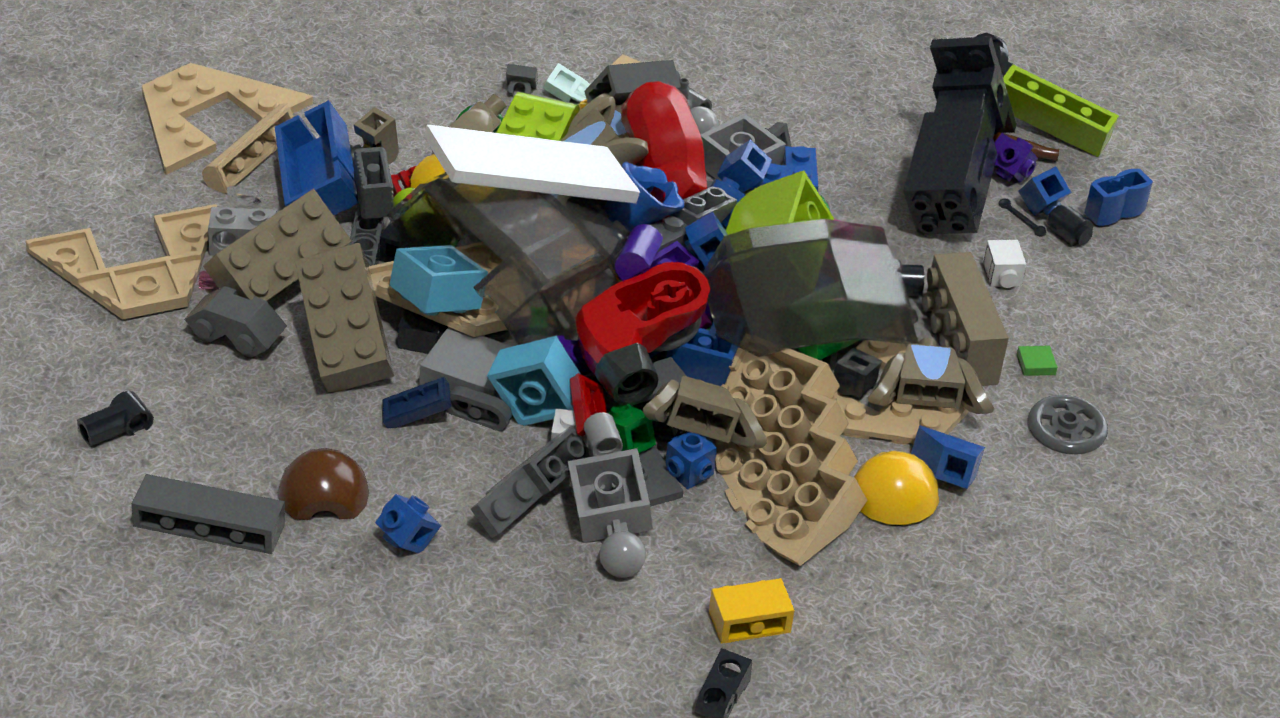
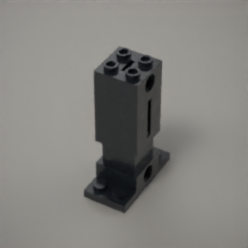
M991 36L933 39L930 50L937 71L932 88L937 103L934 112H925L903 193L917 233H978L998 154L993 140L994 133H1015L1017 124Z

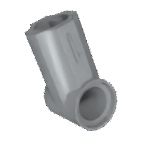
M602 412L587 418L583 428L588 439L589 457L620 452L622 450L623 443L613 416Z

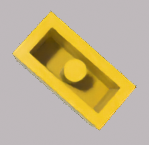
M782 578L711 589L709 614L721 644L791 633L795 610Z

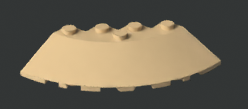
M747 333L737 349L732 366H729L731 371L725 385L722 384L721 387L728 389L733 398L744 400L750 406L767 438V444L763 448L751 449L731 441L727 443L715 439L717 471L722 475L729 489L725 490L730 504L736 512L743 510L748 519L745 525L752 533H756L761 542L778 555L801 566L850 527L867 502V498L856 479L849 476L858 460L847 440L840 437L849 422L838 402L831 399L840 385L828 363Z

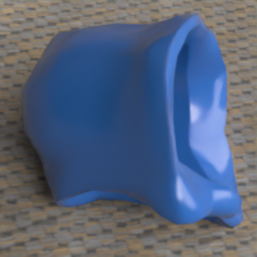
M624 162L622 163V168L640 191L637 203L607 200L604 212L609 222L618 230L631 232L637 225H652L668 215L681 211L684 208V200L678 194L677 184L673 181L668 182L666 174L661 169L636 166ZM654 187L665 191L666 195L663 203L650 194Z

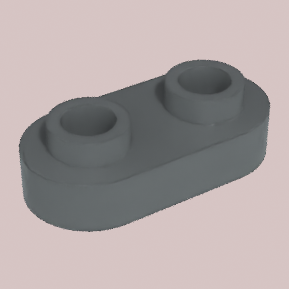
M456 386L450 391L451 408L447 409V412L451 415L496 431H502L512 417L510 407L501 398L464 386Z

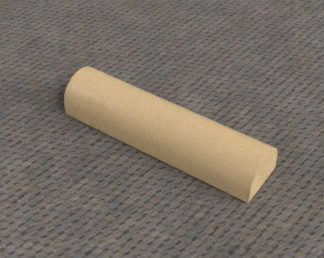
M288 103L279 104L203 169V180L208 187L221 193H228L277 150L275 126L294 117Z

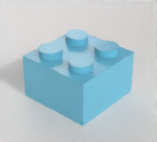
M452 245L397 248L389 286L400 293L403 299L410 301L418 307L419 311L423 314L435 316L439 312L448 311L465 313L466 310L481 309L488 271Z
M557 336L499 350L487 377L502 400L510 407L512 415L518 424L525 426L554 419L556 409L574 411L570 379L577 373L580 374Z

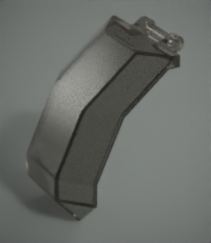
M819 219L749 228L724 236L702 273L707 278L710 286L708 304L717 336L757 357L785 349L855 339L905 344L906 347L909 344L919 343L913 325L918 321V315L916 310L912 309L901 275L903 272L901 261L893 259L883 227Z

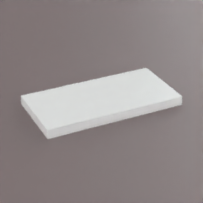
M435 125L426 126L424 138L450 180L454 183L637 203L640 191L608 147Z

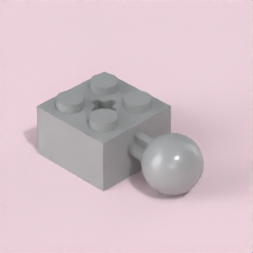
M698 106L690 109L703 142L705 171L715 179L721 180L717 173L725 157L750 139L772 159L771 163L783 165L786 144L745 113L719 125L716 114L709 108Z
M638 449L568 461L571 486L583 543L605 539L600 548V561L604 569L611 575L620 578L636 574L644 565L646 550L640 538L633 533L653 530L650 502Z

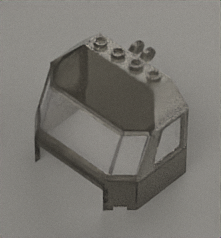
M445 172L421 183L386 214L408 248L452 245L455 241L459 242L469 234H474L503 261L473 288L481 298L488 295L499 307L494 313L503 322L517 345L553 336H564L566 340H575L578 337L575 316L582 306L609 287L622 281L615 270V262L627 240L626 237L629 236V232L619 221L616 220L612 223L608 219L609 216L599 204L595 203L592 206L588 202L589 199L585 197L454 183Z

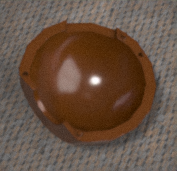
M319 448L302 453L285 468L277 493L279 500L285 501V511L296 520H310L312 515L320 511H331L340 520L354 519L367 506L369 488L365 473L355 460L339 450Z

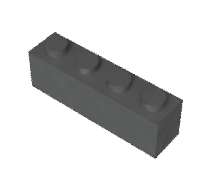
M150 474L145 475L131 503L133 527L267 554H273L285 526V501Z

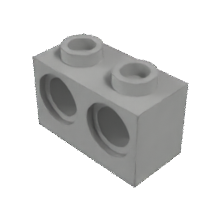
M211 207L208 225L209 255L214 256L275 215L276 210Z

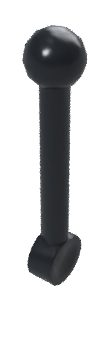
M1000 199L999 206L1010 211L1033 229L1035 235L1039 237L1046 235L1047 232L1044 226L1036 225L1011 206L1009 199Z

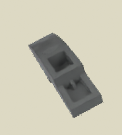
M713 186L684 199V208L681 211L673 213L671 216L651 225L663 237L657 252L676 241L687 249L685 241L688 240L685 227L712 211L721 223L736 206L737 199L726 194L723 189Z
M573 426L567 428L485 493L486 496L475 504L471 511L491 538L500 534L542 495L552 491L570 475L568 461L588 458V446L580 435L577 434Z

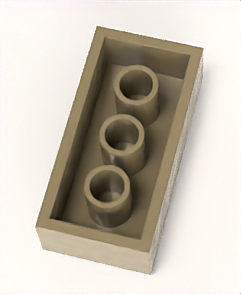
M313 188L215 254L203 267L219 288L227 286L235 289L236 295L252 300L255 296L268 302L299 280L295 260L347 246L352 240Z
M360 242L295 260L320 378L328 393L343 391L394 377L368 261Z
M971 252L934 254L932 267L927 270V292H924L922 295L923 309L925 312H930L932 331L939 334L940 346L955 349L957 358H962L970 363L978 375L982 386L998 385L1009 337Z

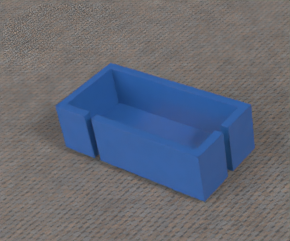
M328 100L304 112L305 117L320 136L316 139L299 115L275 126V135L285 206L287 207L314 188L331 213L336 215L342 211L349 210L352 206L358 204L359 201L354 181V166L347 125Z

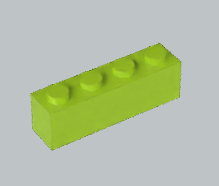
M1012 64L1003 79L1014 117L1099 157L1111 138L1119 115Z

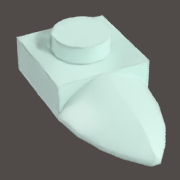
M558 63L545 82L543 89L564 102H569L570 99L581 102L586 99L584 91L590 83Z

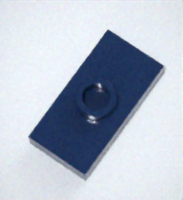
M445 376L382 399L384 425L386 428H397L451 408L450 384Z

